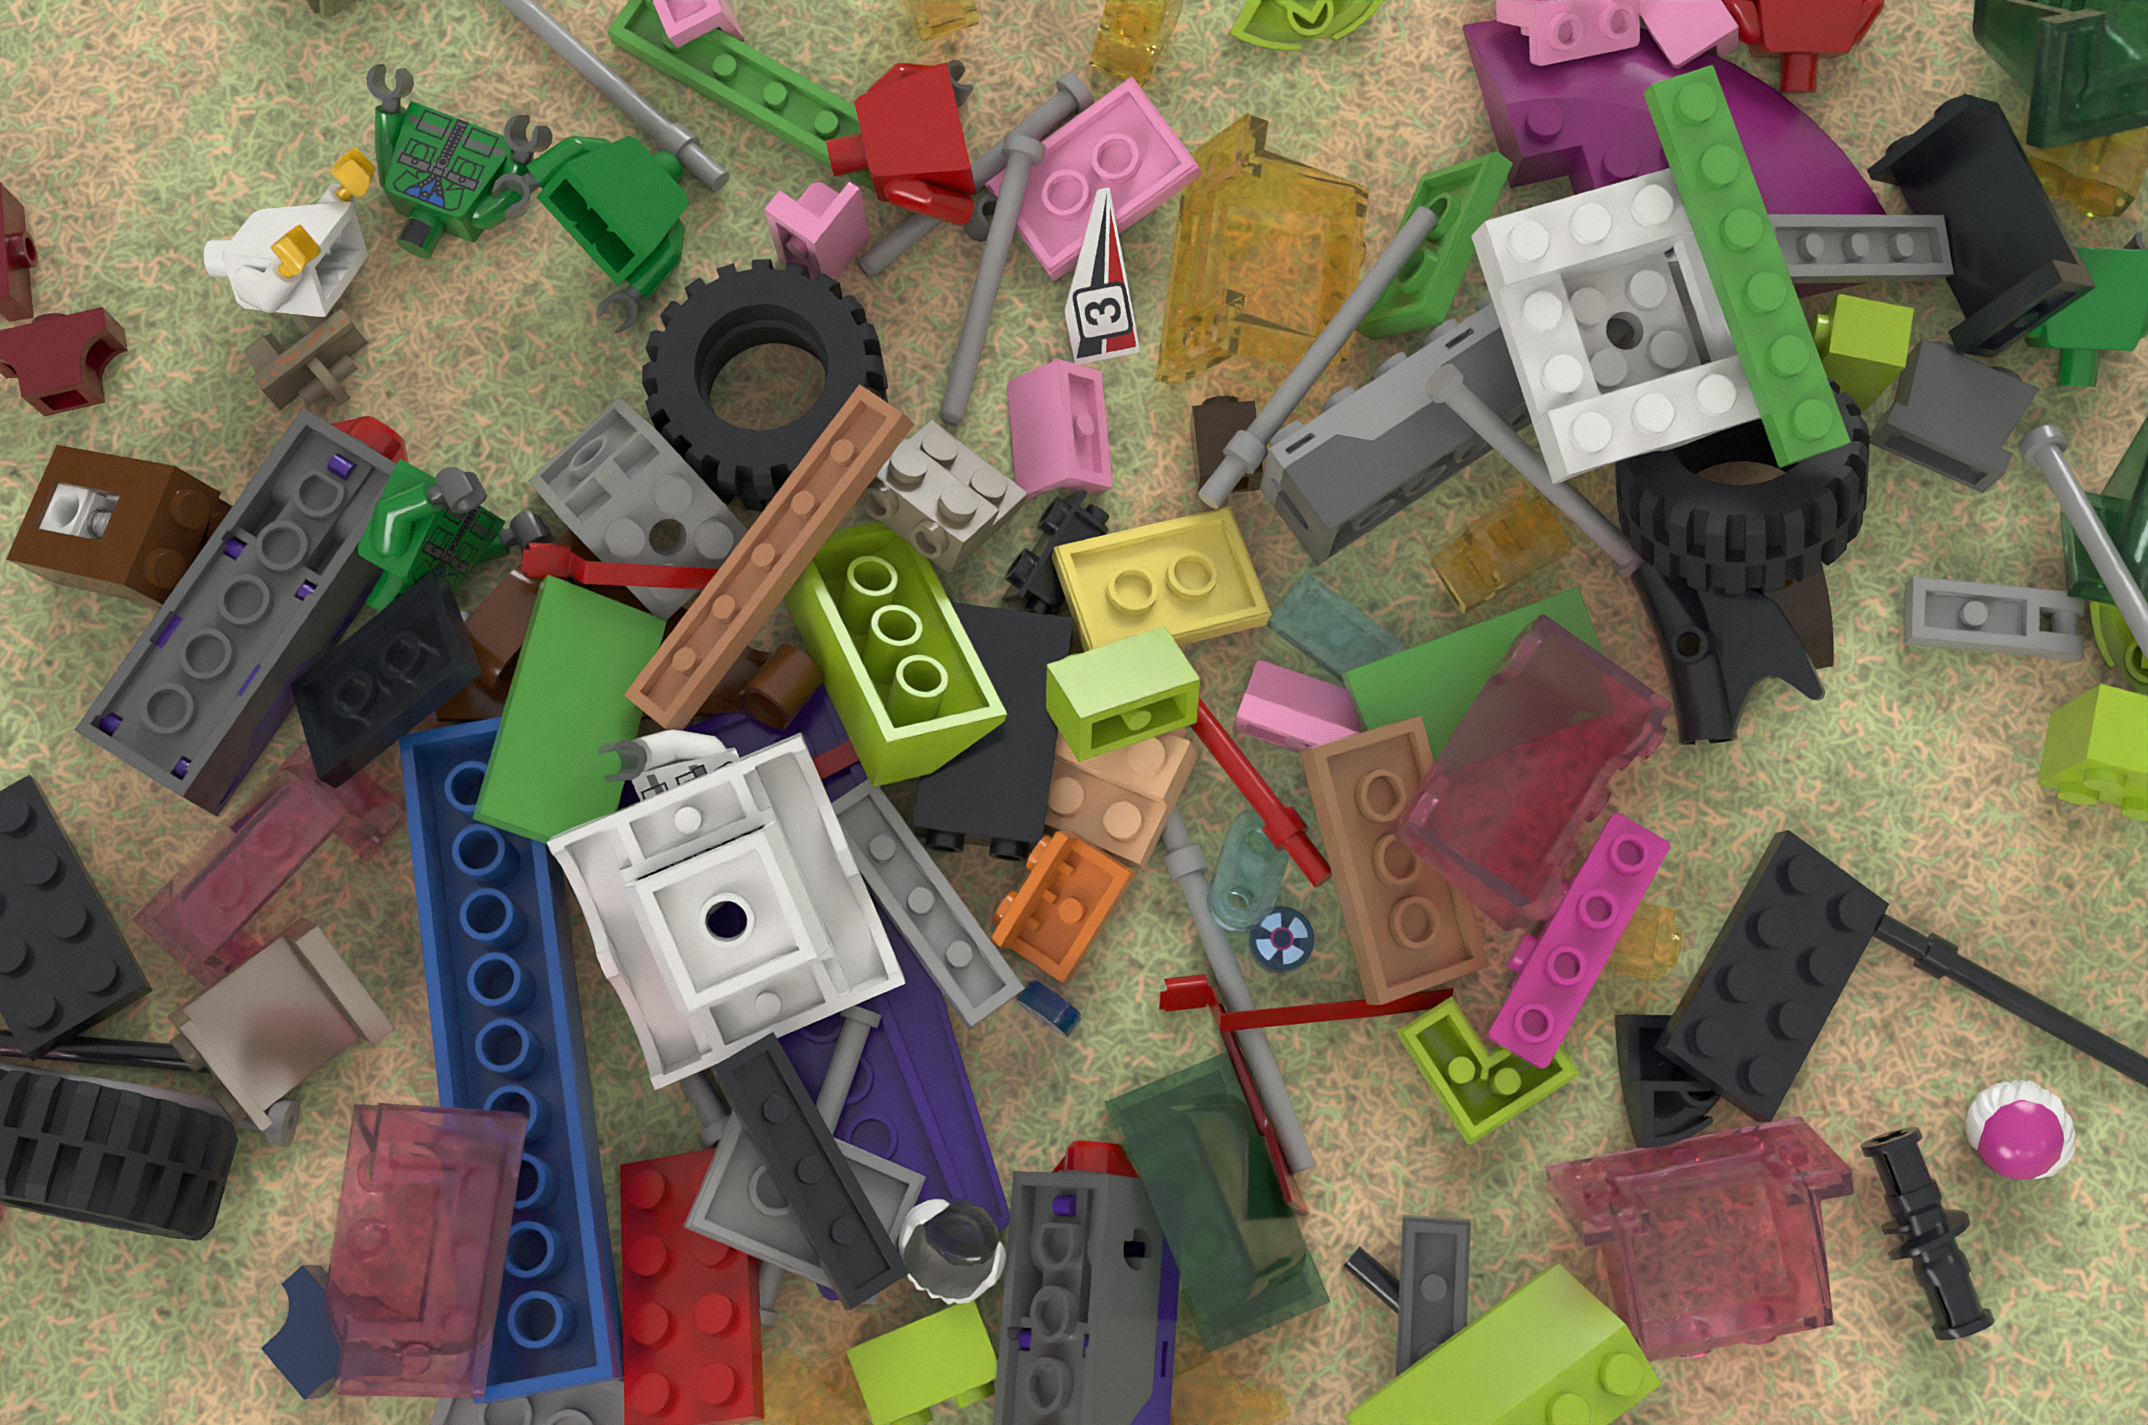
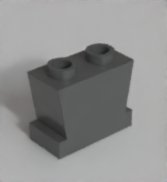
M1922 338L1907 355L1906 367L1900 373L1894 403L1876 422L1870 436V444L1984 493L2005 474L2013 453L2003 449L2002 446L2039 391V388L2023 382L2021 377L2010 369L1998 366L1989 367L1964 356L1962 353H1958L1956 347L1950 343L1942 341L1931 342Z

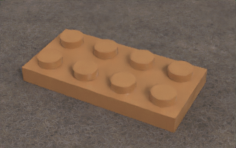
M1422 716L1402 719L1299 750L1367 1005H1382L1487 968L1488 963Z

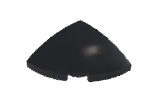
M1615 1015L1616 1046L1621 1087L1631 1132L1637 1148L1666 1146L1699 1133L1713 1123V1117L1705 1115L1721 1098L1716 1092L1654 1049L1672 1015Z

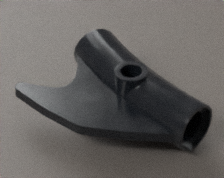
M1654 560L1650 563L1646 562L1632 573L1630 579L1648 615L1664 661L1674 703L1680 745H1695L1696 741L1707 739L1710 744L1737 740L1738 725L1753 689L1766 678L1779 677L1812 700L1819 701L1824 698L1826 692L1810 655L1777 602L1752 588L1745 589V595H1726L1725 588L1710 586L1708 592L1691 588L1687 585L1686 578L1679 576L1674 581L1655 570ZM1700 642H1701V647H1700V650H1699V652H1698V646H1699V644H1700Z

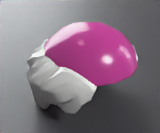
M2024 1080L2002 1081L2001 1083L1990 1085L1988 1089L1978 1093L1965 1117L1964 1128L1971 1147L1978 1151L1985 1165L2000 1176L2014 1180L2051 1177L2060 1172L2073 1159L2076 1148V1133L2071 1116L2065 1112V1108L2058 1096L2050 1093L2049 1089H2042L2038 1084L2030 1080L2027 1082Z

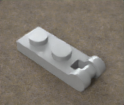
M1912 577L1905 583L1904 644L2038 656L2053 661H2079L2084 658V638L2078 635V618L2084 616L2085 596L2071 591ZM2040 614L2051 618L2050 632L2039 631Z

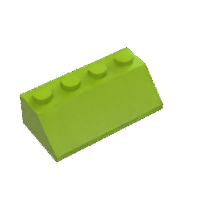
M881 521L834 530L784 596L785 603L812 660L821 668L825 676L824 686L872 788L931 774L1002 724L1006 719L1007 712L928 558L922 556L910 543Z
M1552 1263L1351 1409L1343 1417L1348 1425H1609L1662 1383L1627 1325L1560 1263Z

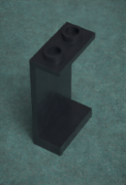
M1964 93L1962 96L1954 97L1940 105L1934 112V118L1916 132L1894 141L1886 149L1885 156L1868 168L1867 172L1871 180L1899 186L1913 215H1944L1954 275L1946 277V280L1966 320L1948 333L1958 353L1993 358L2096 288L1999 103Z
M950 602L1006 710L1007 716L1002 724L931 774L920 776L912 827L916 837L926 838L925 847L935 851L962 853L964 844L990 847L989 856L993 858L1025 862L1028 858V852L1032 853L1035 846L1044 837L1043 833L1058 728L1046 710L1047 664L1062 660L1071 655L1074 618Z

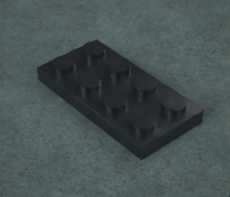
M29 774L0 791V1012L23 1056L34 1061L151 993L153 989L41 786Z
M1790 830L1775 833L1654 1049L1757 1123L1771 1122L1885 914L1889 903Z

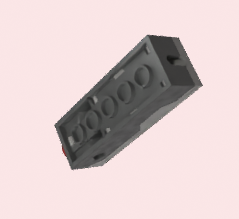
M1490 293L1476 305L1475 310L1477 312L1460 324L1455 318L1442 323L1424 340L1425 347L1409 357L1404 352L1392 356L1373 373L1375 378L1373 381L1357 391L1353 386L1340 390L1324 403L1321 408L1324 413L1306 425L1301 420H1296L1282 428L1270 440L1272 447L1269 448L1265 461L1260 489L1317 566L1494 449L1445 402L1435 403L1426 395L1425 385L1428 379L1443 365L1453 364L1463 373V383L1516 433L1532 424ZM1620 318L1609 319L1606 325V334L1609 341L1615 347L1626 350L1635 335L1632 326Z

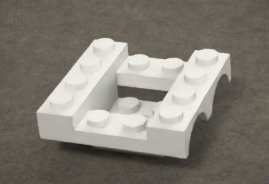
M1670 168L1487 220L1471 236L1553 485L1620 460L1653 451L1662 450L1663 452L1686 445L1713 433L1761 418ZM1672 245L1712 361L1711 363L1701 365L1664 253ZM1620 318L1632 326L1635 332V344L1632 349H1619L1609 341L1606 334V325L1609 319Z
M801 733L745 755L736 762L616 812L615 810L556 834L547 842L552 855L560 863L577 896L593 938L596 956L605 977L615 988L632 1022L646 1059L650 1080L655 1090L718 1064L772 1032L779 1038L905 984L901 967ZM764 825L763 829L644 878L646 874ZM721 901H732L740 905L747 916V924L744 930L731 938H723L714 934L708 927L706 920L707 912L713 905Z

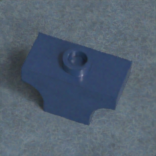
M302 1265L282 1283L289 1300L288 1316L281 1330L261 1349L304 1400L324 1397L340 1381L348 1376L356 1377L368 1386L384 1385L406 1366L403 1360L373 1327L380 1321L374 1308L355 1291L346 1295L322 1266Z

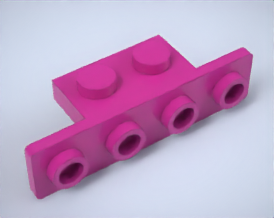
M1614 813L1609 817L1581 868L1571 875L1566 882L1556 878L1547 890L1537 909L1538 912L1547 917L1535 938L1525 932L1506 963L1508 968L1515 971L1507 985V988L1511 991L1488 1030L1487 1036L1491 1041L1539 1069H1543L1550 1064L1668 853L1670 844L1667 840L1620 813Z

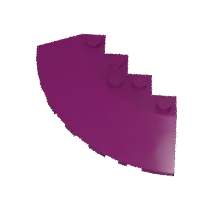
M1497 20L1463 25L1462 30L1499 152L1513 163L1507 176L1510 188L1568 176L1573 193L1577 195L1670 168L1643 92L1653 83L1713 65L1767 214L1886 215L1873 190L1844 151L1807 114L1768 84L1734 63L1708 51L1681 68L1676 69L1671 66L1649 31L1640 28V42L1636 47L1539 66L1532 64L1530 61L1529 36L1521 34L1520 26L1497 22ZM1870 282L1793 283L1799 299Z

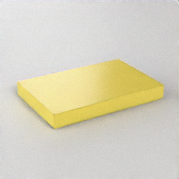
M1231 506L1055 546L1052 551L1051 558L1072 618H1074V624L1084 652L1121 641L1132 635H1140L1162 627H1166L1177 645L1182 646L1267 625L1272 616Z

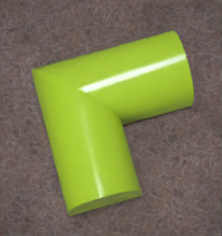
M1450 997L1395 1032L1467 1146L1478 1141L1581 1075L1561 1044L1550 1064L1543 1069L1533 1066L1501 1046L1488 1052L1453 997Z

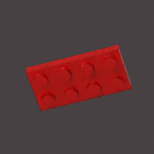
M716 1148L620 1165L624 1425H735L765 1420L758 1258L683 1227Z

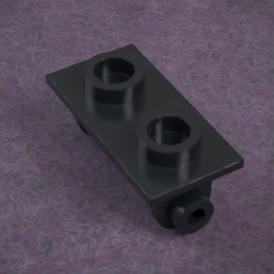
M1082 489L1065 497L1064 500L1057 496L1048 505L1037 523V528L1043 531V534L1032 551L1024 548L1008 568L1004 579L1011 583L1001 600L1008 603L1024 597L1029 600L1024 607L1026 612L1045 615L1050 613L1057 614L1066 598L1051 558L1053 548L1106 535L1109 531L1105 525L1110 518L1108 513L1093 504H1088L1086 509L1080 507L1088 494L1085 490Z

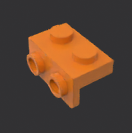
M1057 831L1053 837L1049 835L1044 836L1033 849L1026 863V868L1031 870V873L1019 893L1012 890L998 906L992 919V923L998 927L990 941L999 949L1011 948L1064 984L1071 981L1137 873L1076 832Z

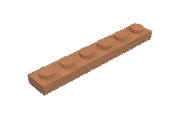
M859 384L625 692L624 696L666 730L675 729L683 731L915 424L904 413Z

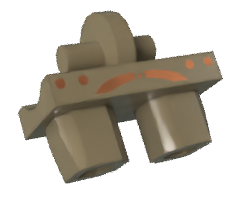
M340 308L337 312L331 309L326 317L294 314L292 319L305 336L287 350L284 349L272 333L262 335L245 348V354L255 371L251 378L274 405L281 410L298 396L308 406H311L328 392L340 406L349 400L350 397L339 383L358 369L349 357L368 342Z

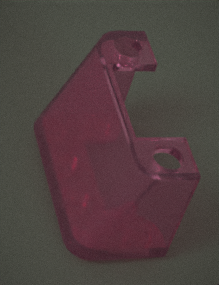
M1542 613L1526 625L1508 647L1399 816L1392 834L1504 931L1507 932L1519 927L1524 929L1529 924L1539 921V919L1547 921L1558 910L1568 892V889L1561 885L1565 874L1564 869L1571 862L1579 847V844L1573 840L1575 834L1584 820L1588 823L1592 822L1607 804L1611 791L1605 788L1615 770L1623 771L1636 756L1643 760L1648 759L1659 747L1668 730L1661 723L1673 704Z

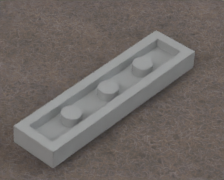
M1768 214L1792 283L1930 282L1954 275L1944 215Z
M867 779L831 803L867 889L968 1030H971L1024 991L1025 988L879 786L872 788L869 779Z

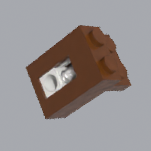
M56 445L6 560L50 582L139 602L158 612L233 506L219 498L221 492L174 465Z

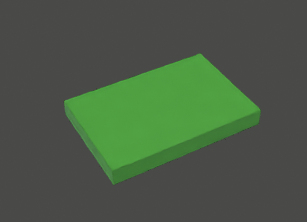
M1493 152L1421 176L1396 235L1419 206L1431 210L1437 216L1438 223L1362 320L1356 331L1374 340L1441 325L1444 322L1475 251L1471 236L1489 219L1513 163L1499 152Z

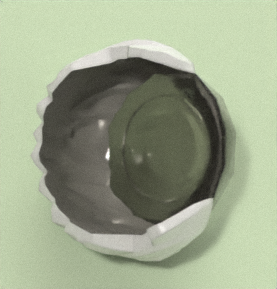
M966 1199L927 1200L913 1207L901 1225L898 1253L909 1271L907 1278L914 1282L916 1289L927 1290L931 1298L941 1297L947 1304L953 1302L967 1304L977 1299L1001 1277L1005 1267L1006 1252L1000 1242L996 1221L983 1207Z

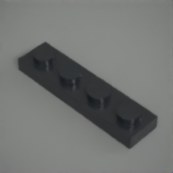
M772 1032L711 1067V1072L845 1310H852L908 1275L909 1271L775 1033Z

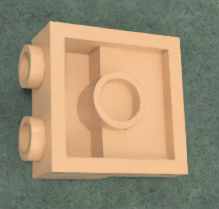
M1183 727L1078 762L1058 729L1044 828L1054 833L1057 831H1074L1115 859L1144 871L1164 830L1168 817L1198 758L1191 741L1185 739L1187 730Z

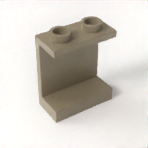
M303 917L167 1016L179 1031V1034L169 1042L194 1073L206 1066L220 1083V1086L210 1092V1094L235 1124L246 1117L261 1132L273 1124L264 1113L265 1109L355 1040L361 1037L374 1046L395 1030L321 929Z

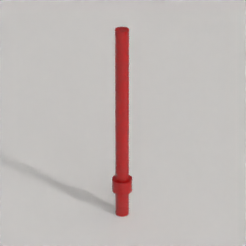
M1199 697L1197 721L1189 726L1263 820L1265 825L1262 831L1278 851L1284 849L1287 851L1314 888L1321 886L1333 875L1330 864L1306 835L1309 829L1308 825L1293 806L1285 808Z

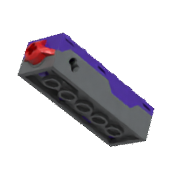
M302 408L74 730L171 791L218 817L296 704L290 685L334 649L365 604L384 569L359 556L358 545L373 515L374 507L380 500L399 459H402L409 463L404 439L393 429L369 415L329 424Z
M1073 1141L1066 1148V1155L1052 1172H1013L992 1425H1170L1186 1184L1142 1179L1128 1160L1127 1152L1121 1144L1100 1141Z

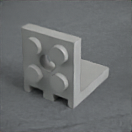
M620 397L528 480L559 518L602 562L720 568L748 532V529L664 437ZM664 519L677 520L680 525V535L677 541L665 549L651 547L649 535L653 526ZM626 586L654 616L664 620L669 619L699 591L697 589Z

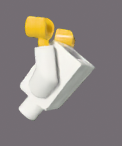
M357 148L347 151L332 166L330 173L341 185L331 184L317 204L260 209L250 215L231 240H210L207 242L204 248V264L208 274L212 277H228L236 301L243 308L261 310L266 313L280 312L326 317L369 256L354 206L357 202L356 198L362 196L368 190L370 179L375 174V166Z

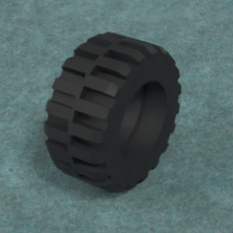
M752 259V269L737 272L734 263L717 268L719 278L708 284H705L702 278L699 277L684 288L688 299L682 305L676 301H670L660 314L665 331L662 332L656 329L650 333L645 349L651 362H647L642 366V385L648 396L645 403L655 429L718 498L728 505L732 502L734 496L739 497L745 510L763 512L766 508V500L773 499L860 384L888 403L886 394L888 382L880 342L874 325L867 323L865 309L853 295L842 296L839 282L825 273L820 274L815 281L811 280L808 266L789 261L786 263L785 270L774 269L771 259ZM771 343L795 346L812 354L823 365L826 382L821 395L803 416L782 427L769 430H750L736 427L719 418L711 406V389L721 369L733 357L754 346Z
M1827 376L1851 443L1782 468L1778 466L1761 418L1713 433L1683 446L1663 452L1662 450L1653 451L1615 462L1619 523L1623 534L1631 540V547L1644 561L1650 563L1654 560L1655 570L1674 581L1679 576L1686 578L1689 587L1706 592L1709 591L1710 586L1725 588L1726 595H1745V589L1762 587L1763 593L1784 588L1785 581L1795 578L1800 583L1820 572L1821 562L1829 566L1847 550V543L1857 537L1863 524V512L1866 510L1870 435L1867 423L1860 417L1861 409L1845 391L1840 393V386ZM1737 461L1762 463L1786 472L1774 479L1748 485L1716 483L1696 475L1709 467Z
M0 1069V1205L108 1228L193 1241L201 1240L214 1228L238 1143V1137L232 1122H228L227 1119L220 1116L210 1115L208 1112L197 1108L186 1107L173 1101L145 1096L133 1091L120 1090L102 1086L101 1084L70 1080L47 1074L40 1075L27 1071H6Z

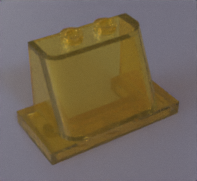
M1248 113L1192 151L1190 155L1200 167L1202 175L1181 191L1155 380L1171 385H1180L1231 357L1297 365L1358 286L1359 270L1366 256V244L1363 241L1369 188L1265 150L1268 121ZM1351 336L1326 369L1333 368L1349 360Z

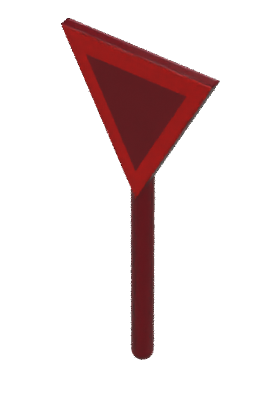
M1218 1003L1222 1013H1226L1224 1006ZM1220 1032L1257 1131L1266 1138L1285 1203L1302 1216L1309 1215L1306 1203L1293 1174L1289 1171L1283 1152L1265 1115L1234 1032Z

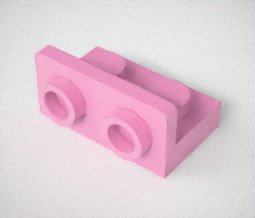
M1496 0L1497 22L1520 26L1521 34L1529 36L1530 61L1535 65L1544 66L1636 47L1640 42L1639 0Z

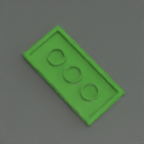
M547 575L540 582L472 819L547 844L548 840L556 834L611 811H617L624 781L607 782L604 776L616 774L620 770L621 758L616 751L598 754V748L606 742L633 741L636 739L643 711L626 698L624 694L660 648L667 620L551 575Z
M1579 587L1569 589L1341 674L1362 731L1402 719L1422 716L1437 775L1622 706Z

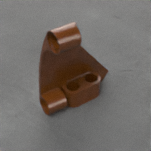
M567 525L550 542L553 544H568L571 546V552L586 561L602 562ZM522 563L516 566L464 622L482 674L435 710L437 721L475 722L502 717L540 582L544 579L523 576L527 572H521ZM569 574L568 579H561L653 615L626 586L584 584ZM681 606L667 619L661 645L688 611ZM780 644L772 652H763L746 646L694 717L743 713L776 730H784L823 684L825 676L814 660L789 644ZM643 711L641 720L652 719Z

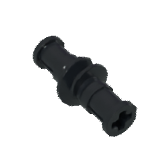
M1908 1127L1881 1134L1862 1143L1860 1147L1865 1157H1872L1886 1192L1883 1195L1890 1213L1896 1218L1881 1225L1884 1235L1902 1234L1905 1240L1888 1252L1890 1260L1912 1258L1913 1273L1919 1287H1923L1936 1319V1323L1931 1328L1937 1340H1954L1987 1329L1993 1325L1995 1319L1990 1309L1982 1308L1969 1275L1971 1271L1965 1253L1958 1247L1955 1239L1970 1225L1968 1214L1963 1210L1943 1209L1941 1192L1936 1180L1931 1179L1917 1143L1923 1138L1918 1127Z

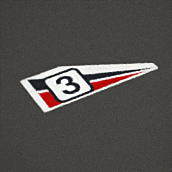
M1109 187L1097 190L1064 310L1074 363L1078 365L1140 352Z

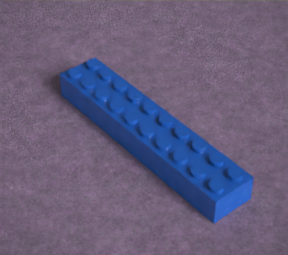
M502 717L407 733L399 739L474 1404L499 1403L624 1379L623 1330L563 868L556 857L552 855L547 844L472 819Z

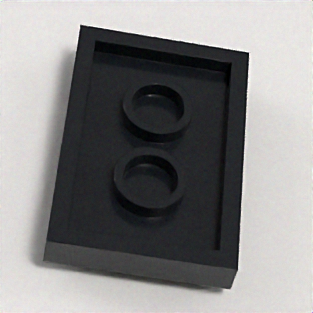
M431 570L290 685L318 780L337 789L482 674L450 581Z

